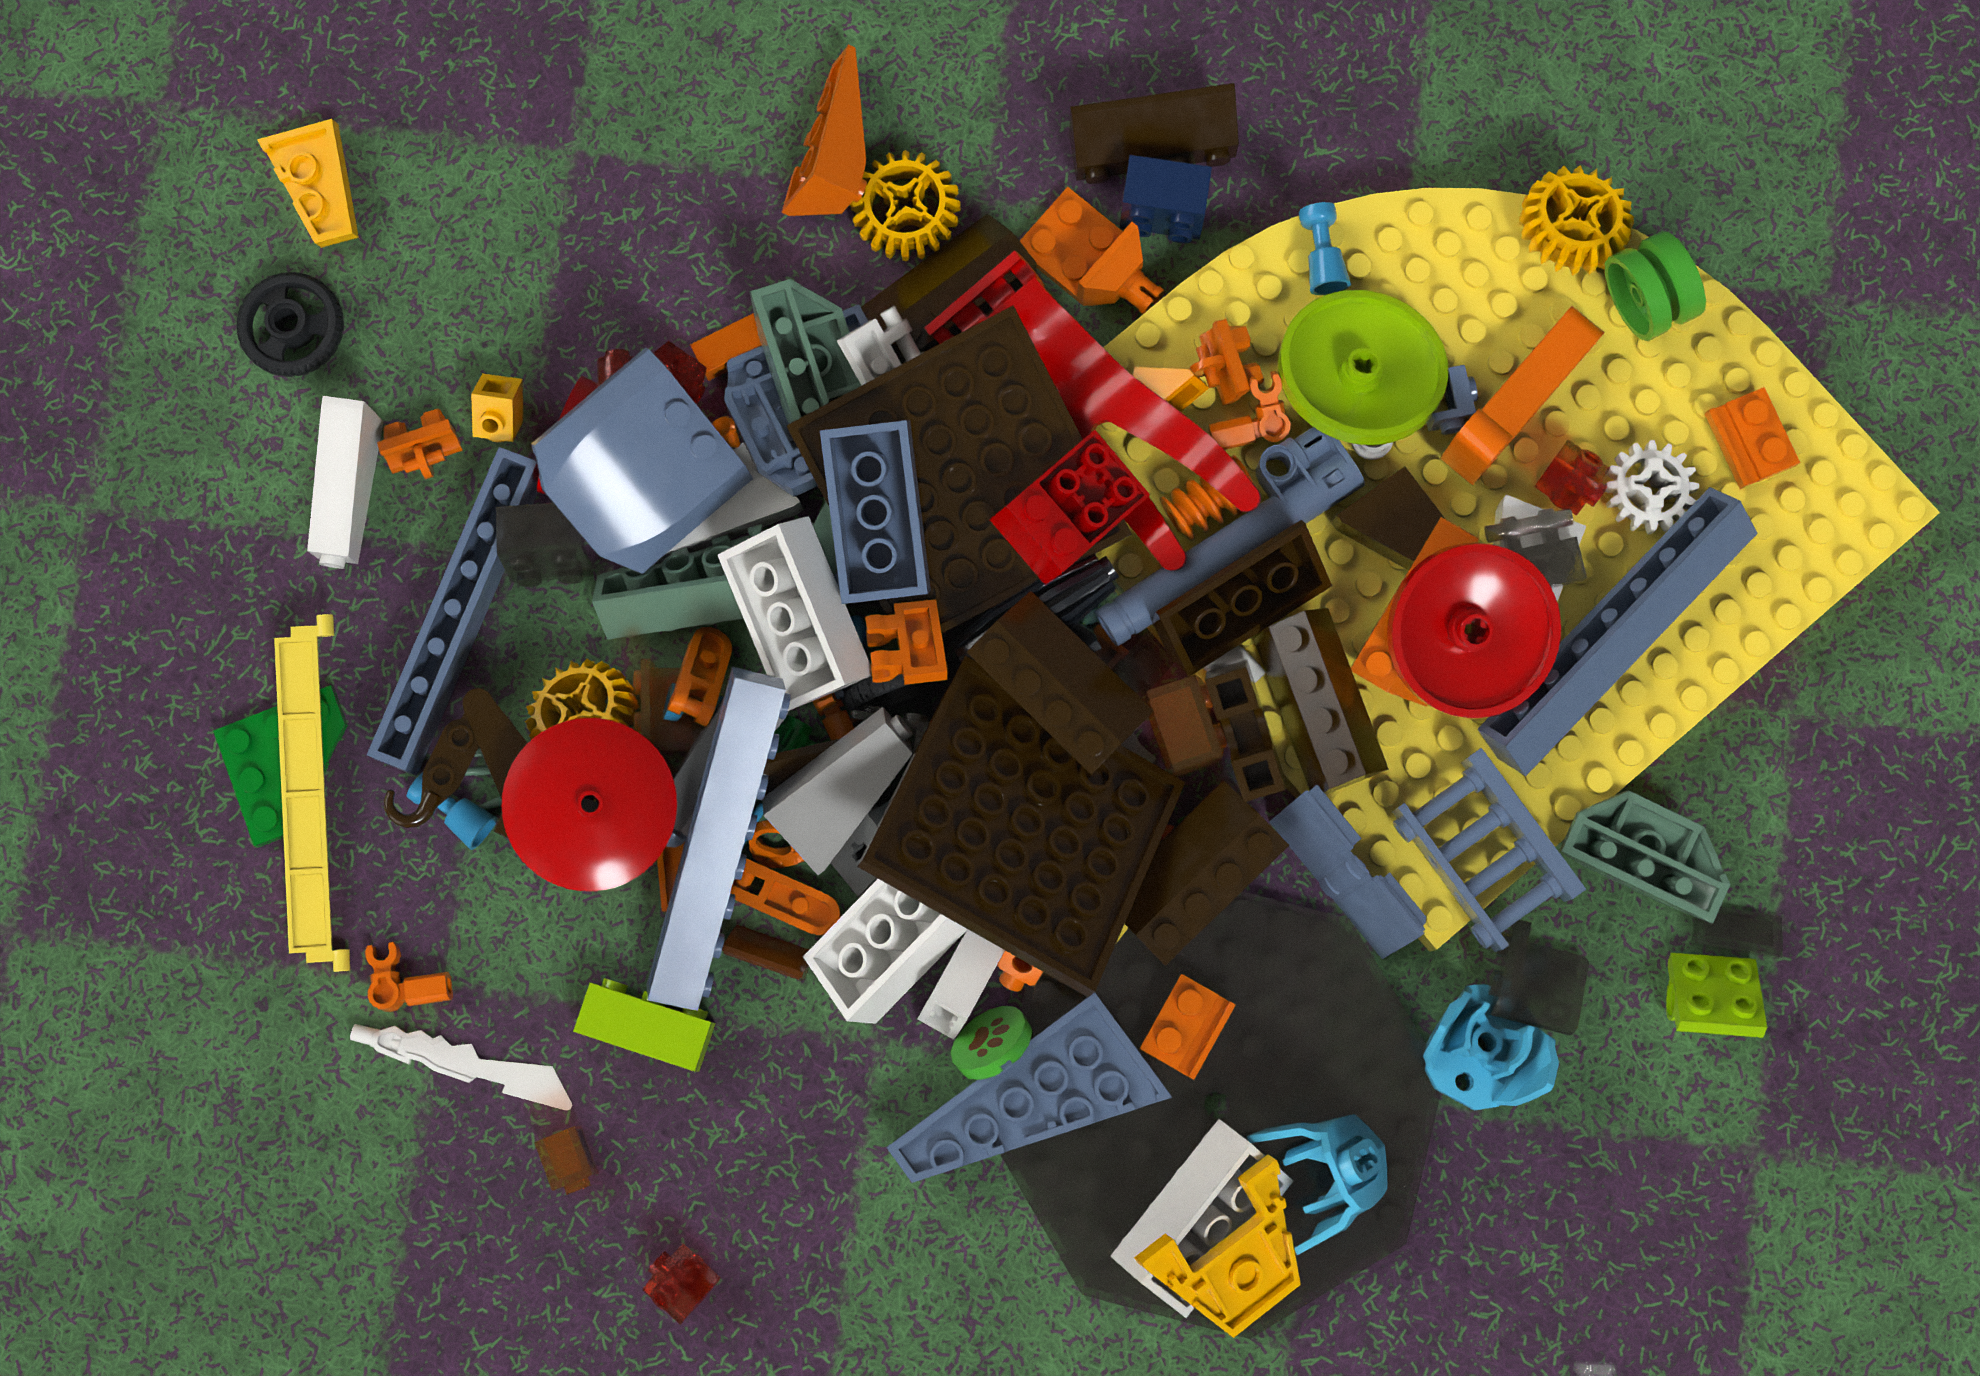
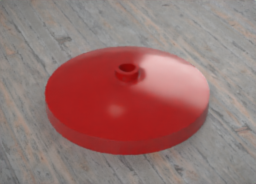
M1457 544L1428 556L1412 569L1403 580L1393 599L1389 612L1387 626L1388 647L1393 665L1400 679L1412 694L1434 709L1457 717H1490L1520 705L1545 681L1559 650L1561 639L1559 607L1555 594L1544 575L1535 565L1520 554L1491 544ZM1466 624H1471L1469 634L1464 633Z
M578 718L564 721L535 736L525 745L513 761L502 793V818L505 831L519 858L528 868L546 881L576 891H602L626 884L644 873L659 858L667 846L677 815V794L674 779L658 749L634 729L624 724L601 718ZM591 795L598 800L599 806L594 812H586L582 808L581 802L586 796Z

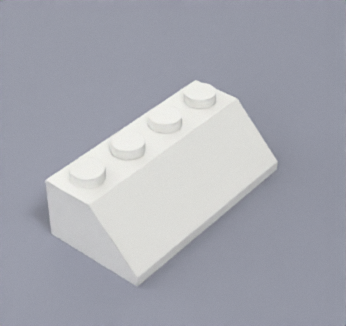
M809 516L777 524L717 555L766 674L782 678L786 688L785 693L791 695L788 711L872 676L870 662L845 604H841L840 590Z
M877 879L803 958L846 1021L876 1024L968 929Z
M1218 1119L1157 1198L1149 1205L1146 1212L1131 1231L1122 1239L1110 1257L1141 1284L1187 1318L1194 1307L1138 1264L1134 1257L1162 1235L1167 1234L1174 1239L1190 1266L1256 1213L1237 1177L1265 1157V1155ZM1280 1169L1281 1174L1277 1175L1282 1196L1293 1183V1180Z

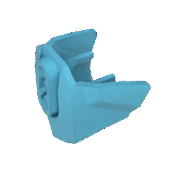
M1486 984L1465 986L1457 1000L1449 1004L1431 1033L1423 1054L1426 1062L1425 1072L1435 1090L1474 1111L1495 1108L1500 1105L1518 1106L1550 1092L1554 1087L1559 1066L1555 1049L1556 1040L1537 1025L1527 1007L1509 990ZM1478 1038H1481L1485 1043L1484 1051L1478 1045ZM1463 1073L1467 1074L1465 1077L1467 1087L1464 1091L1457 1088L1455 1083L1456 1076Z
M1355 1114L1314 1124L1294 1123L1272 1127L1247 1135L1250 1143L1296 1136L1314 1139L1289 1149L1286 1152L1285 1159L1282 1160L1285 1166L1306 1158L1327 1163L1335 1182L1329 1192L1319 1196L1318 1201L1304 1206L1305 1214H1317L1347 1203V1205L1325 1217L1317 1224L1312 1236L1294 1248L1297 1255L1346 1230L1357 1215L1372 1208L1387 1190L1385 1144Z

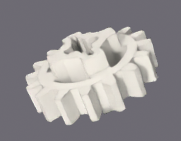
M1650 440L1646 444L1644 451L1638 443H1635L1628 449L1629 455L1621 451L1614 460L1618 466L1611 465L1606 470L1605 474L1614 479L1603 486L1604 492L1613 493V498L1606 503L1607 508L1618 507L1620 512L1615 520L1620 522L1626 517L1631 520L1630 530L1633 532L1641 524L1645 525L1647 534L1654 533L1658 524L1666 532L1673 526V520L1677 522L1686 512L1684 509H1689L1696 502L1693 497L1689 496V494L1699 489L1698 483L1689 482V477L1696 472V468H1684L1682 463L1687 455L1682 453L1676 458L1671 455L1672 445L1669 443L1661 451L1657 450L1655 440ZM1641 462V466L1638 468V475L1625 477L1631 466ZM1647 480L1650 481L1652 488H1658L1659 490L1654 495L1650 487H1644L1643 485ZM1677 497L1671 509L1661 513V508L1664 507V500ZM1629 499H1630L1638 508H1636V507L1629 501Z

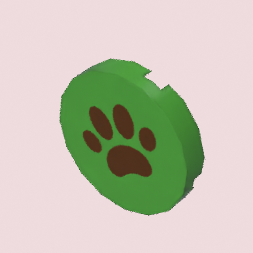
M1000 1006L987 1010L975 1017L961 1030L952 1046V1062L968 1079L982 1080L996 1076L1003 1071L1000 1066L1008 1060L1013 1064L1021 1058L1030 1043L1032 1035L1031 1025L1028 1023L1023 1012L1016 1007Z

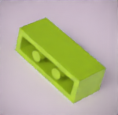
M606 978L603 979L602 985L589 983L573 1032L694 1072L700 1071L716 1024L706 1020L708 1011L699 1008L698 1011L682 1008L680 1012L666 1007V1004L648 1001L646 991L643 992L642 998L626 994L628 985Z

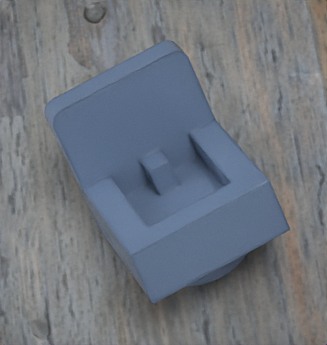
M1465 365L1447 369L1448 382L1444 394L1448 410L1432 415L1431 419L1427 422L1428 431L1441 430L1443 435L1457 433L1476 412L1474 402L1478 399L1477 386L1474 378L1467 376Z

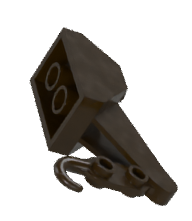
M475 688L468 691L462 702L464 715L460 719L451 721L443 729L423 771L421 802L416 811L410 814L399 812L394 805V790L390 789L386 792L384 810L388 818L396 825L413 828L426 823L435 813L437 807L459 788L479 747L502 799L508 771L519 752L527 744V741L486 690ZM589 795L582 800L581 806L586 812H594L598 808L599 803L595 802L594 796ZM501 815L494 832L508 838Z

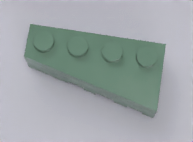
M762 524L747 528L749 535L731 541L728 534L711 539L712 547L689 553L687 547L673 551L663 562L653 564L643 574L627 567H622L597 575L592 603L607 640L621 637L631 638L640 634L674 631L679 628L713 625L718 622L742 619L743 616L717 555L763 532Z

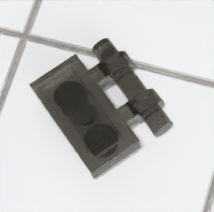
M1553 508L1539 510L1536 516L1516 519L1515 516L1501 518L1498 524L1485 526V537L1488 543L1503 540L1505 548L1520 554L1535 565L1544 575L1551 588L1582 582L1587 579L1577 537L1560 540L1558 528L1573 525V515L1570 508L1555 512ZM1541 532L1543 544L1522 548L1520 536Z

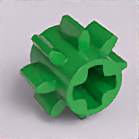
M786 715V718L774 732V734L779 735L776 753L817 744L809 739L813 728L790 715Z

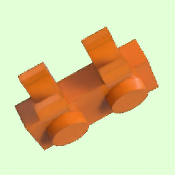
M936 599L895 603L893 615L875 614L865 617L866 638L869 647L883 646L895 638L898 639L899 650L896 651L878 650L870 653L873 682H887L899 674H903L904 685L947 680V665Z

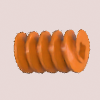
M1232 455L1231 458L1237 463V465L1252 481L1248 471L1246 470L1242 462L1236 456ZM1201 477V486L1194 480L1186 482V494L1179 488H1174L1170 493L1172 503L1165 497L1160 496L1162 507L1171 523L1179 533H1182L1190 541L1194 540L1192 526L1197 525L1205 533L1209 531L1208 517L1211 516L1219 524L1224 523L1222 509L1226 508L1234 516L1238 515L1236 506Z

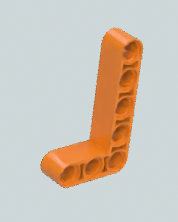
M1571 306L1482 410L1479 408L1465 423L1440 459L1473 486L1605 332Z

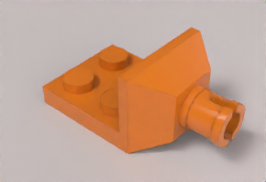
M1069 187L1061 193L1020 240L1024 248L1036 261L1037 268L1083 306L1115 304L1121 297L1130 302L1143 315L1151 308V304L1155 305L1161 299L1165 292L1161 286H1157L1142 272L1143 256L1138 226L1131 221L1122 231Z

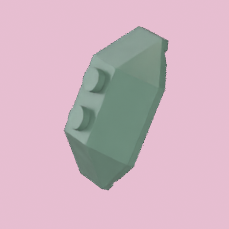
M792 279L750 291L758 336L789 424L862 386L837 343L838 339L849 333L842 308L801 286V284Z
M1627 790L1578 811L1559 850L1580 865L1659 903L1709 923L1714 922L1731 885L1726 873H1723L1716 851L1704 826Z

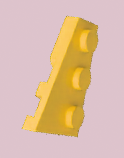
M329 119L257 139L263 151L269 156L275 167L276 175L280 182L285 185L293 200L292 204L316 245L322 248L359 238L337 122Z

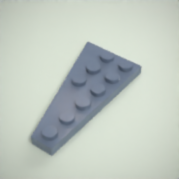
M1093 993L1031 1039L1021 1058L1013 1064L1008 1060L1000 1066L1003 1069L1000 1074L976 1080L886 1148L913 1183L1172 1098V1096L1096 993Z

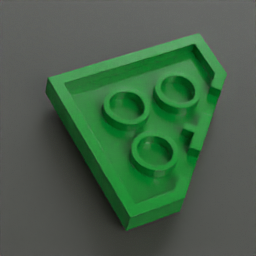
M331 685L320 689L324 775L339 740L341 741L348 726L335 688ZM277 706L213 730L253 846L257 848L283 838Z

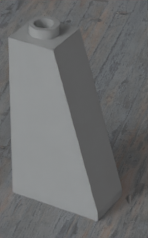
M882 707L763 798V816L817 875L825 871L913 754L910 737L913 735L911 729L899 715L892 717Z

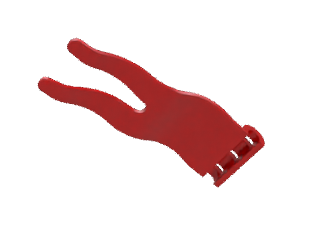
M1014 250L924 327L927 333L941 344L954 337L946 328V325L951 321L964 332L1014 305L1083 439L1096 430L1100 424L1111 422L1185 465L1203 478L1239 510L1250 512L1259 506L1261 501L1259 490L1231 456L1201 427L1123 368L1044 288L1040 277L1017 251ZM1010 271L1023 285L1017 292L1004 277ZM980 296L994 310L988 316L975 303ZM1149 496L1128 514L1124 520L1163 568L1170 571L1179 570L1186 564L1187 554Z

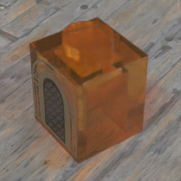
M581 1125L573 1126L534 1142L552 1191L564 1188L566 1195L591 1186L589 1177L599 1174Z

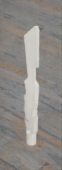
M355 1024L352 1028L350 1040L370 1045L377 1052L411 1065L412 1059L417 1060L433 1071L468 1083L479 1077L504 1084L505 1086L502 1091L504 1094L562 1110H570L572 1107V1102L553 1066L480 1059L472 1044L451 1046L442 1035L432 1038L422 1030L406 1033L397 1026L380 1030Z

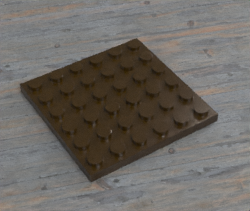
M1014 305L786 425L829 506L820 431L910 420L931 591L923 595L881 599L878 601L886 615H893L895 603L936 599L941 633L996 606L1039 579L990 519L1083 440ZM1123 519L1077 561L1088 558V556L1090 557L1132 535L1126 521Z
M964 656L952 676L857 867L1074 990L1090 997L1096 992L1185 782L1122 745L1091 775L976 661Z

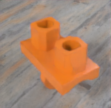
M1227 319L1215 321L1209 331L1199 336L1202 345L1196 348V352L1200 361L1191 365L1189 369L1198 377L1205 376L1209 388L1217 387L1222 405L1226 406L1234 404L1250 391L1249 377L1255 376L1258 386L1264 382V377L1260 365L1256 362L1245 365L1241 363L1238 353L1245 352L1250 347L1251 341L1246 326H1229Z
M440 409L423 413L420 417L423 427L409 431L406 424L401 422L384 426V440L377 442L379 452L386 459L392 474L403 470L409 473L420 469L423 477L428 479L434 477L433 464L445 461V456L463 451L459 437L449 419H445Z

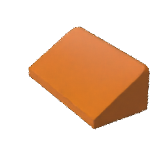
M754 313L690 344L708 381L728 372L727 360L762 346L758 336Z

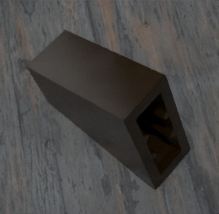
M1404 466L1337 514L1332 525L1338 532L1409 570L1440 517L1444 518V516Z

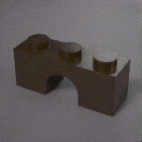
M1248 659L1207 671L1205 676L1206 686L1217 720H1220L1231 754V764L1243 801L1247 802L1284 791L1286 779Z

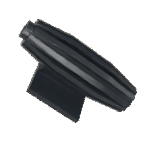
M1096 554L1074 562L1048 584L1045 585L1040 579H1037L1001 603L988 609L950 643L959 661L964 656L974 660L967 651L1000 617L1028 592L1032 591L1096 653L1102 647L1091 624L1084 626L1079 622L1117 589L1113 581L1119 578V575L1107 556L1100 560Z

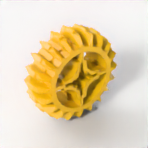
M906 150L902 152V160L895 161L894 155L889 152L886 155V165L883 166L874 159L872 162L874 174L864 171L863 179L867 181L865 191L859 202L855 203L852 201L850 204L851 210L857 213L853 217V223L855 227H863L859 232L860 238L863 241L872 239L871 249L877 252L886 245L885 254L887 258L891 259L895 255L896 249L901 250L902 260L908 261L910 257L909 250L916 249L917 256L923 259L925 257V245L928 244L931 250L938 251L940 245L936 237L949 241L951 231L948 227H956L958 225V217L953 214L961 210L960 201L954 199L959 194L958 187L955 184H949L952 178L948 170L939 173L940 162L937 159L926 166V156L922 152L916 157L915 161L910 160V154ZM899 179H912L903 186L892 183ZM928 186L935 192L939 200V207L934 217L928 213V208L921 203L925 198V190ZM877 194L883 197L884 203L889 207L886 213L887 220L883 225L872 212ZM909 201H912V209L905 206L902 210H899V202L906 205ZM907 225H915L920 228L913 232H899L900 229Z
M1581 165L1575 168L1572 174L1565 166L1559 169L1557 174L1548 171L1541 181L1537 180L1531 186L1529 194L1525 196L1521 205L1522 212L1519 216V225L1523 226L1521 239L1531 241L1528 246L1529 253L1540 251L1542 253L1540 257L1541 264L1551 260L1555 263V272L1566 266L1569 267L1572 276L1578 273L1581 267L1588 275L1594 272L1597 266L1604 270L1608 257L1624 250V246L1628 245L1632 237L1631 228L1634 225V216L1629 214L1632 209V202L1622 200L1624 188L1613 189L1611 187L1613 183L1612 177L1604 181L1599 179L1597 169L1591 172L1590 175L1584 174ZM1547 206H1550L1554 211L1552 216L1556 222L1553 224L1548 218ZM1599 217H1601L1605 225V236L1599 230L1601 227L1597 220Z
M587 658L581 667L578 663L570 661L567 671L555 667L556 676L552 680L542 678L543 690L532 691L536 702L526 706L528 714L531 716L525 721L527 729L531 732L529 734L530 740L556 724L578 718L607 719L628 727L639 722L637 714L634 712L639 708L638 700L634 696V688L630 682L625 680L626 678L621 671L611 668L609 664L603 661L595 664L594 661H590ZM607 696H608V704L605 703V700H606Z

